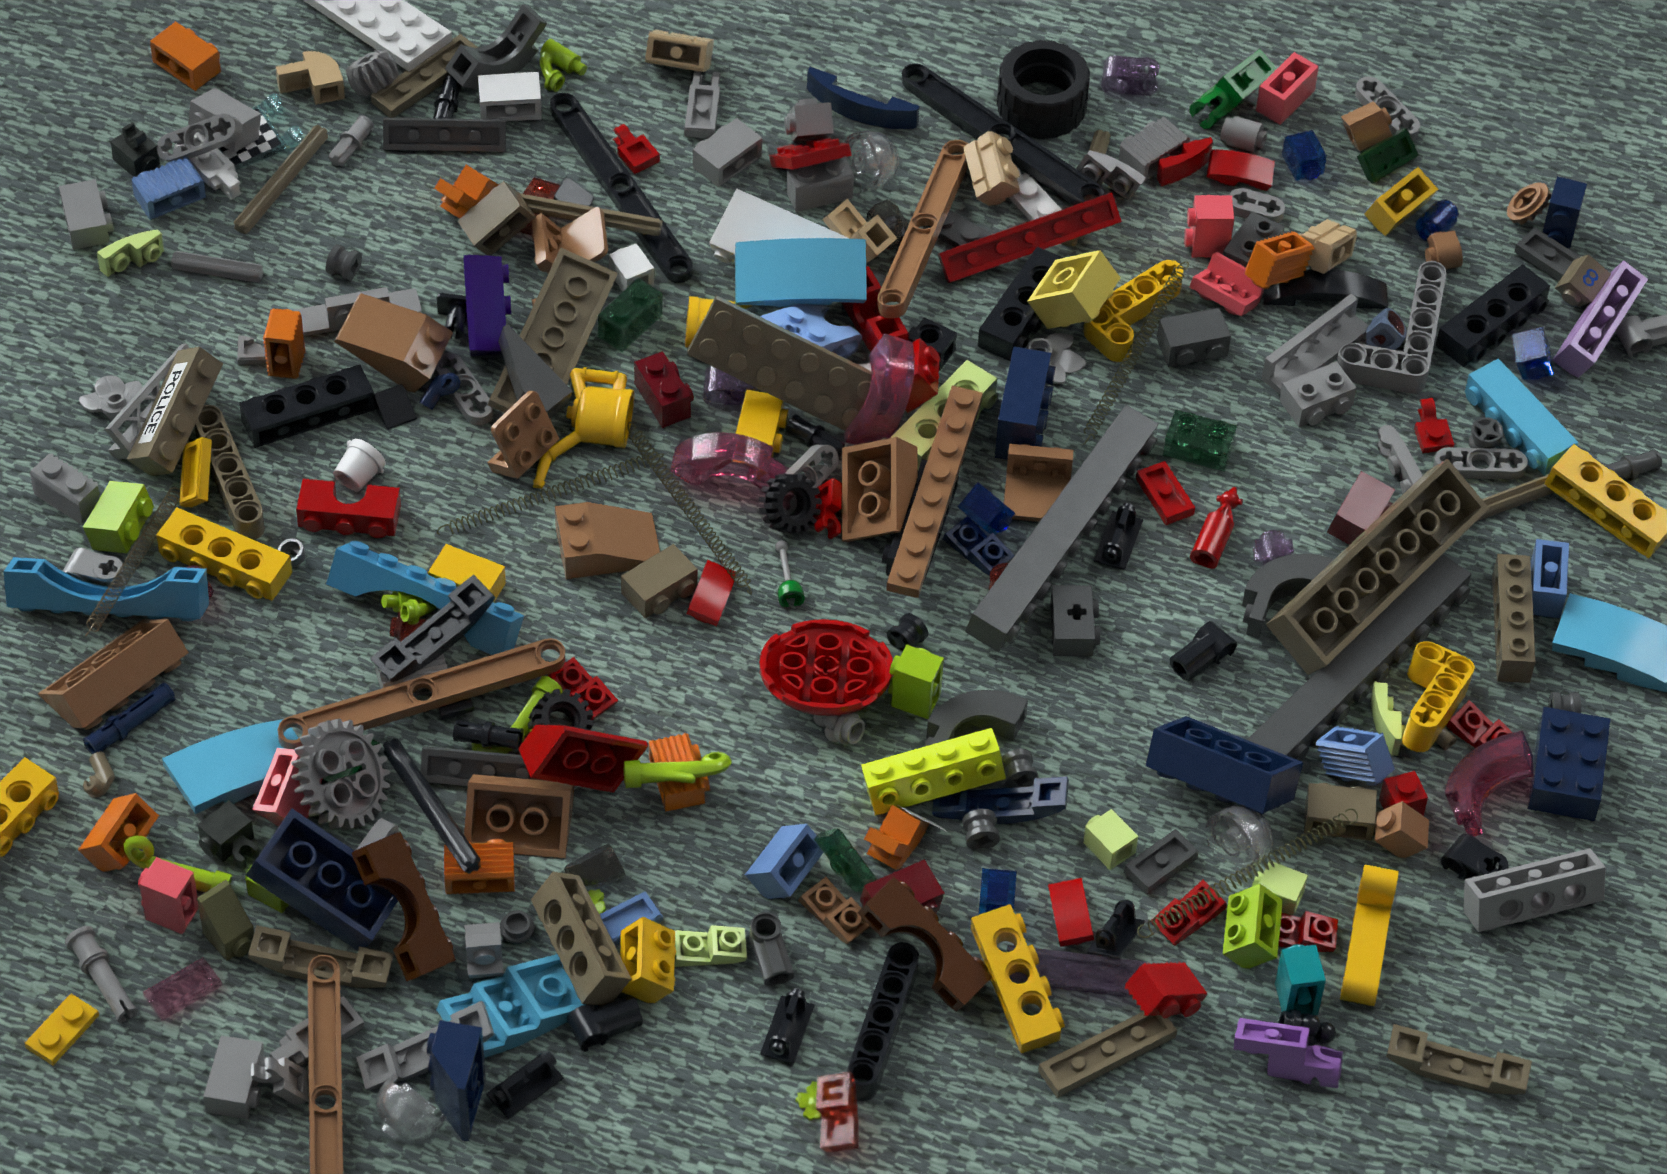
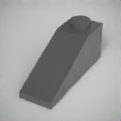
M506 324L502 328L498 343L516 399L518 401L528 391L537 392L551 419L568 405L573 391Z

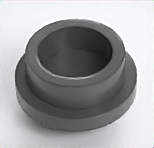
M511 911L500 922V934L508 943H525L534 934V922L523 911Z

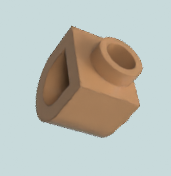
M1455 230L1436 232L1428 237L1429 248L1425 249L1426 262H1439L1446 270L1462 266V249Z

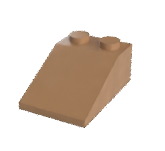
M360 293L334 342L398 385L402 384L407 391L415 393L431 378L453 332L426 314Z
M898 437L842 448V541L850 542L901 531L918 478L917 446Z
M591 502L555 506L556 533L566 579L630 571L660 552L653 516L650 512Z

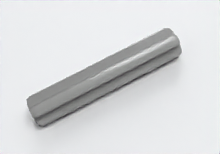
M175 251L171 259L172 268L177 270L256 283L260 282L263 277V266L260 264Z

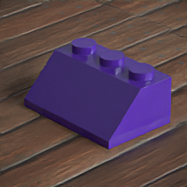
M463 255L470 356L502 354L498 343L502 328L506 325L505 315H512L510 296H504L503 283H509L508 264H502V256Z

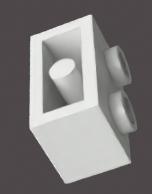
M539 72L478 75L481 119H506V121L542 119Z

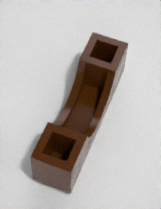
M401 831L352 852L351 854L364 884L379 886L388 890L395 896L402 907L405 917L404 933L393 951L406 981L415 979L455 961L453 944L443 931L439 921V912L430 901L425 889L424 877L417 871L411 857V847L403 838Z
M893 877L859 910L858 914L881 938L892 934H907L916 937L928 947L933 955L936 968L931 989L955 1012L959 1011L992 978L988 973L986 964L978 957H972L963 948L962 940L954 932L947 931L938 922L939 918L931 908L923 907L914 898L913 890L905 882L898 881Z

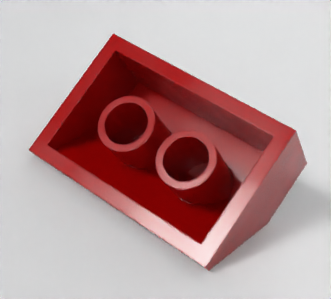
M535 725L518 749L531 778L614 793L624 780L623 762L638 760L647 749L648 744L644 740L565 725Z

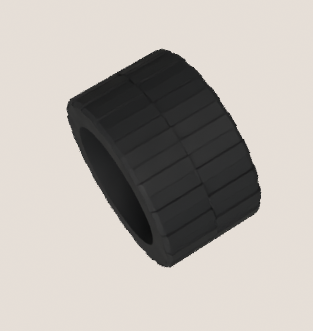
M1035 40L1014 47L1004 56L1003 62L1000 64L997 93L999 116L1028 137L1052 139L1070 133L1080 125L1087 110L1090 70L1087 67L1086 60L1075 49H1071L1068 45L1060 44L1056 41ZM1044 82L1062 88L1064 92L1054 95H1039L1025 90L1022 86L1030 83Z

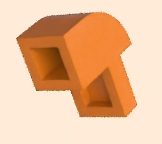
M465 165L453 185L440 178L434 189L443 194L441 199L443 202L440 207L460 219L470 208L479 203L499 184L470 166Z
M892 805L880 829L869 828L864 840L871 843L867 854L895 870L900 869L920 843L930 823L913 816L900 807Z

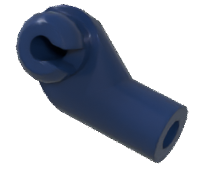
M454 373L436 376L419 403L433 410L441 397L453 394L459 389V377Z

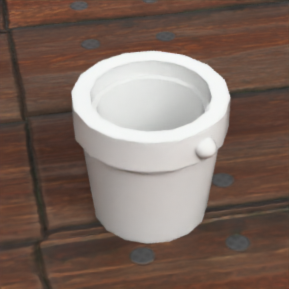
M353 439L352 441H347L346 452L334 470L333 475L343 486L359 492L376 474L384 473L383 468L386 462L382 454L372 445L360 439Z

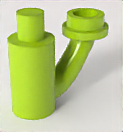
M548 39L543 44L540 51L539 65L545 78V89L557 92L563 87L565 77L557 69L553 70L551 64L556 65L568 74L574 71L578 75L583 76L586 73L587 65L581 62V57L554 39Z
M393 591L392 595H383L381 599L383 608H393L394 612H400L403 622H408L409 624H417L420 617L436 609V606L428 601L400 591Z

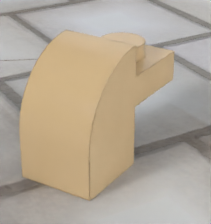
M305 51L303 52V61L276 66L277 84L280 94L310 88L315 105L345 99L344 82L339 66L327 54Z
M848 199L822 219L830 230L849 239H866V263L878 256L897 239L878 214L866 222Z

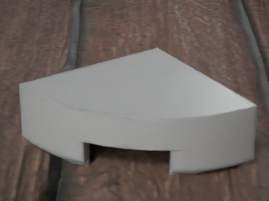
M238 336V365L266 364L265 348L254 342V339L251 337Z

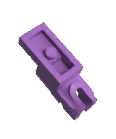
M1239 1018L1234 1038V1050H1241L1250 1054H1268V1076L1301 1081L1304 1084H1310L1311 1080L1316 1077L1320 1086L1338 1088L1343 1051H1336L1319 1045H1308L1310 1028Z

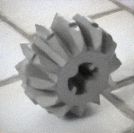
M376 50L373 53L359 57L345 71L352 90L358 96H368L371 93H377L393 83L399 75L397 65L387 50Z

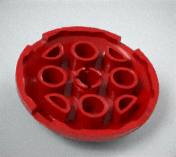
M820 619L793 624L790 631L780 636L777 633L774 634L761 651L759 670L762 681L768 691L785 705L811 715L839 716L859 711L877 701L885 693L893 676L889 673L893 659L885 643H878L870 637L869 630L849 622Z

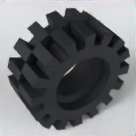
M778 474L775 475V479L770 478L767 481L770 487H762L761 492L765 493V497H759L758 502L764 503V507L759 508L760 514L767 515L763 518V521L770 524L769 527L771 529L778 530V532L801 533V531L810 529L808 524L814 525L817 520L813 515H820L821 510L816 509V504H822V498L815 497L820 491L818 488H812L815 483L807 479V476ZM789 491H793L797 498V507L791 516H788L783 508L784 497Z
M555 689L551 694L549 692L546 693L535 705L529 715L531 720L528 723V729H533L535 725H551L549 721L550 714L558 711L570 718L572 727L591 730L594 725V720H590L593 712L592 710H585L589 704L586 700L580 703L578 699L581 695L578 693L570 697L571 690L565 689L560 694V690Z

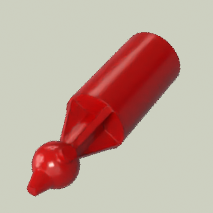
M1232 487L1221 496L1217 495L1216 501L1220 502L1221 507L1207 515L1190 553V559L1193 563L1210 569L1217 567L1234 528L1232 509L1243 503V499H1240L1237 495L1236 487Z

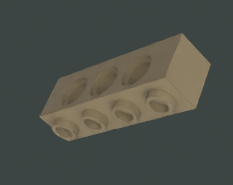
M1497 554L1492 574L1497 681L1530 683L1536 662L1530 556Z
M552 872L531 899L538 917L581 1003L596 1006L611 1003L630 982L631 977L580 876Z

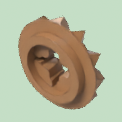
M1534 183L1519 190L1508 205L1507 216L1513 223L1518 222L1522 225L1528 220L1534 221L1535 216L1542 214V210L1549 206V200L1552 196L1547 185L1544 183Z

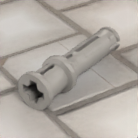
M91 926L77 928L67 936L65 945L69 950L74 951L78 957V966L81 971L91 975L115 1014L118 1023L127 1020L124 1016L126 1013L129 1018L136 1016L138 1010L108 964L109 954L106 949L100 948L94 938L95 932Z

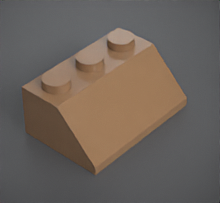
M473 774L468 781L464 836L471 844L487 843L491 839L513 842L514 854L566 858L573 812L574 785L543 780Z

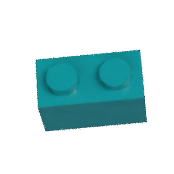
M1297 944L1282 949L1275 980L1282 1012H1290L1291 1009L1300 1010L1301 1014L1318 1015L1326 978L1317 946Z

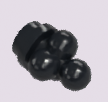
M1291 1009L1290 1012L1283 1011L1279 1017V1024L1310 1028L1308 1041L1310 1046L1315 1045L1316 1039L1322 1043H1329L1335 1038V1027L1329 1022H1320V1019L1313 1014H1301L1300 1010Z

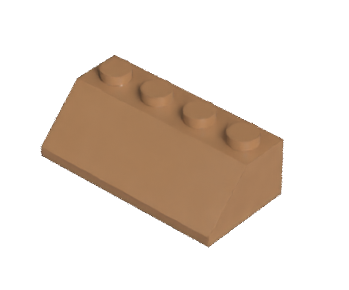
M142 619L39 692L38 695L73 728H85V730H88L99 724L103 720L101 715L108 710L114 711L129 702L128 696L136 690L141 692L152 686L156 682L154 677L161 672L168 673L177 668L182 663L180 659L189 652L168 619Z

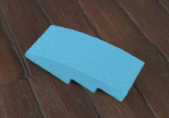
M795 238L735 243L736 305L789 307L796 304L831 305L833 302L865 303L867 300L866 239Z
M1570 593L1552 642V651L1585 658L1584 666L1617 673L1618 680L1640 687L1667 692V625L1603 601Z
M283 719L226 732L162 758L164 768L195 814L222 801L226 803L229 800L234 804L250 795L256 794L258 796L276 749L283 748L279 743L277 730L279 723ZM291 727L284 732L285 738L289 740L299 739Z
M558 954L509 966L506 968L504 976L474 983L470 993L440 1000L436 1010L443 1021H450L451 1014L483 1001L495 1034L483 1043L485 1058L525 1044L566 1023L570 1012L586 1004L581 1003L569 976L562 967L563 964Z

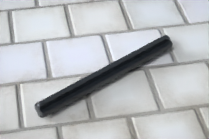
M393 738L391 741H385L383 753L462 870L468 874L478 871L481 867L479 856L402 743L396 738Z

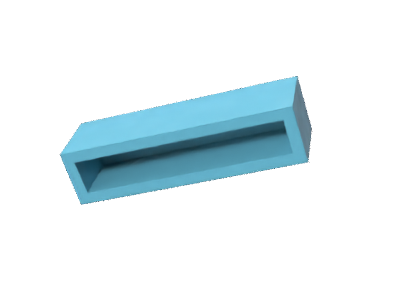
M1499 359L1468 375L1465 394L1469 403L1473 406L1477 405L1485 413L1486 417L1500 422L1508 444L1513 448L1517 447L1525 454L1528 465L1531 468H1537L1545 476L1550 473L1552 467L1573 444L1578 446L1579 442Z

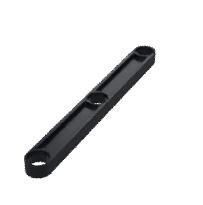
M913 63L905 66L902 70V84L908 91L977 140L978 137L988 131L1008 135V140L1013 147V152L1010 153L1012 162L1072 205L1085 202L1086 200L1083 197L1091 194L1097 197L1105 195L1104 189L1098 183L926 66ZM912 75L923 77L920 81L916 82L908 80Z
M562 92L554 95L550 99L551 115L618 210L624 213L657 218L662 221V230L659 236L635 232V234L663 274L674 283L688 281L693 273V263L578 100L569 93ZM560 104H567L571 106V109L560 111L556 107ZM616 184H625L628 186V189L616 191L612 187ZM683 266L687 270L684 273L677 274L672 272L671 268Z

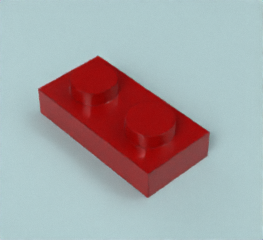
M1166 461L1136 472L1137 482L1165 525L1194 515V504Z

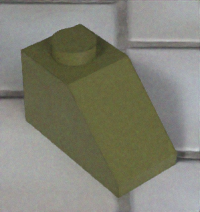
M224 880L199 896L197 902L204 936L224 959L228 961L235 956L242 957L249 952L254 936V928L230 883Z

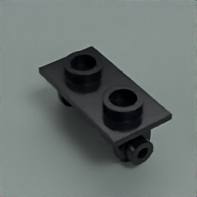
M1125 503L1118 508L1117 512L1112 511L1094 562L1122 570L1126 569L1143 523V519L1136 518L1135 507L1132 504Z
M1121 900L1115 905L1113 915L1104 927L1096 932L1095 940L1088 948L1087 954L1101 956L1105 959L1120 960L1138 934V927L1145 924V920L1136 919L1135 907L1132 901Z
M794 988L786 996L781 995L760 1055L791 1064L795 1063L815 1004L806 1002L805 993L802 990Z
M547 1052L545 1055L540 1053L503 1082L497 1084L496 1087L486 1093V1096L509 1119L563 1080L564 1076L554 1067L557 1061L550 1052Z

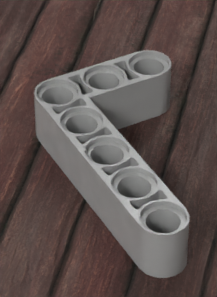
M1427 261L1419 267L1403 351L1351 342L1341 346L1337 362L1353 383L1412 394L1424 390L1430 369L1447 275L1446 268L1441 263Z

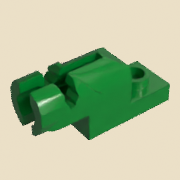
M1258 49L1225 74L1213 87L1190 105L1189 112L1192 118L1201 112L1206 105L1210 107L1219 100L1220 105L1211 111L1209 117L1199 125L1204 129L1211 128L1259 89L1260 85L1277 67L1261 49Z

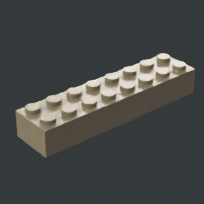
M1449 459L1429 469L1284 606L1266 626L1308 675L1327 666L1490 508Z

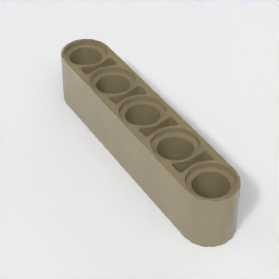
M204 405L195 424L196 439L205 437L212 440L210 472L235 532L256 540L265 531L261 503L221 410L214 405Z

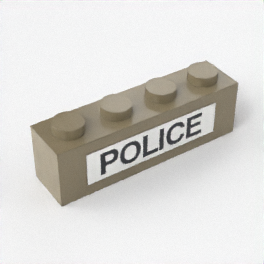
M201 347L177 351L127 458L129 462L152 476L173 473L223 366L222 362Z

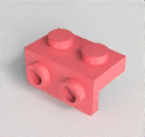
M1218 252L1212 255L1207 269L1193 276L1189 288L1197 291L1200 297L1215 301L1224 306L1227 312L1240 316L1253 310L1259 304L1264 292L1263 288L1256 286L1244 274L1246 267Z

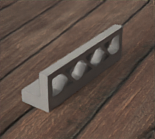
M1351 293L1265 358L1262 381L1281 394L1283 382L1329 365L1338 358L1341 346L1349 342L1358 343L1366 337V328L1369 325L1355 315L1358 298Z
M181 344L105 428V431L115 442L108 450L114 458L118 460L128 458L159 392V382L165 379L177 351L189 349L187 344ZM143 400H151V403L140 414L141 402ZM132 421L127 430L121 434L118 428L123 422Z

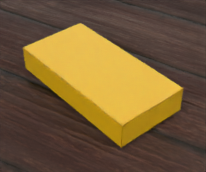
M201 437L187 443L184 447L179 504L182 507H194L208 501L211 439Z

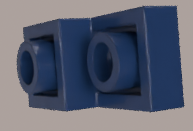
M968 516L947 531L942 538L968 561L989 576L994 575L1015 556L994 533L987 536Z

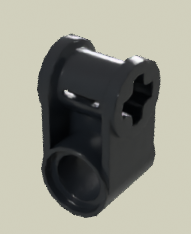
M1465 833L1457 838L1440 860L1445 870L1449 868L1459 875V879L1463 880L1508 869V861L1505 856L1484 845L1474 836Z

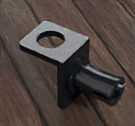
M438 293V314L448 315L444 327L453 333L454 329H456L455 339H460L463 336L467 318L466 296Z

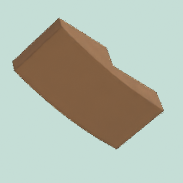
M827 877L802 894L798 900L836 937L847 945L871 927L858 914L861 907L852 897L846 900Z

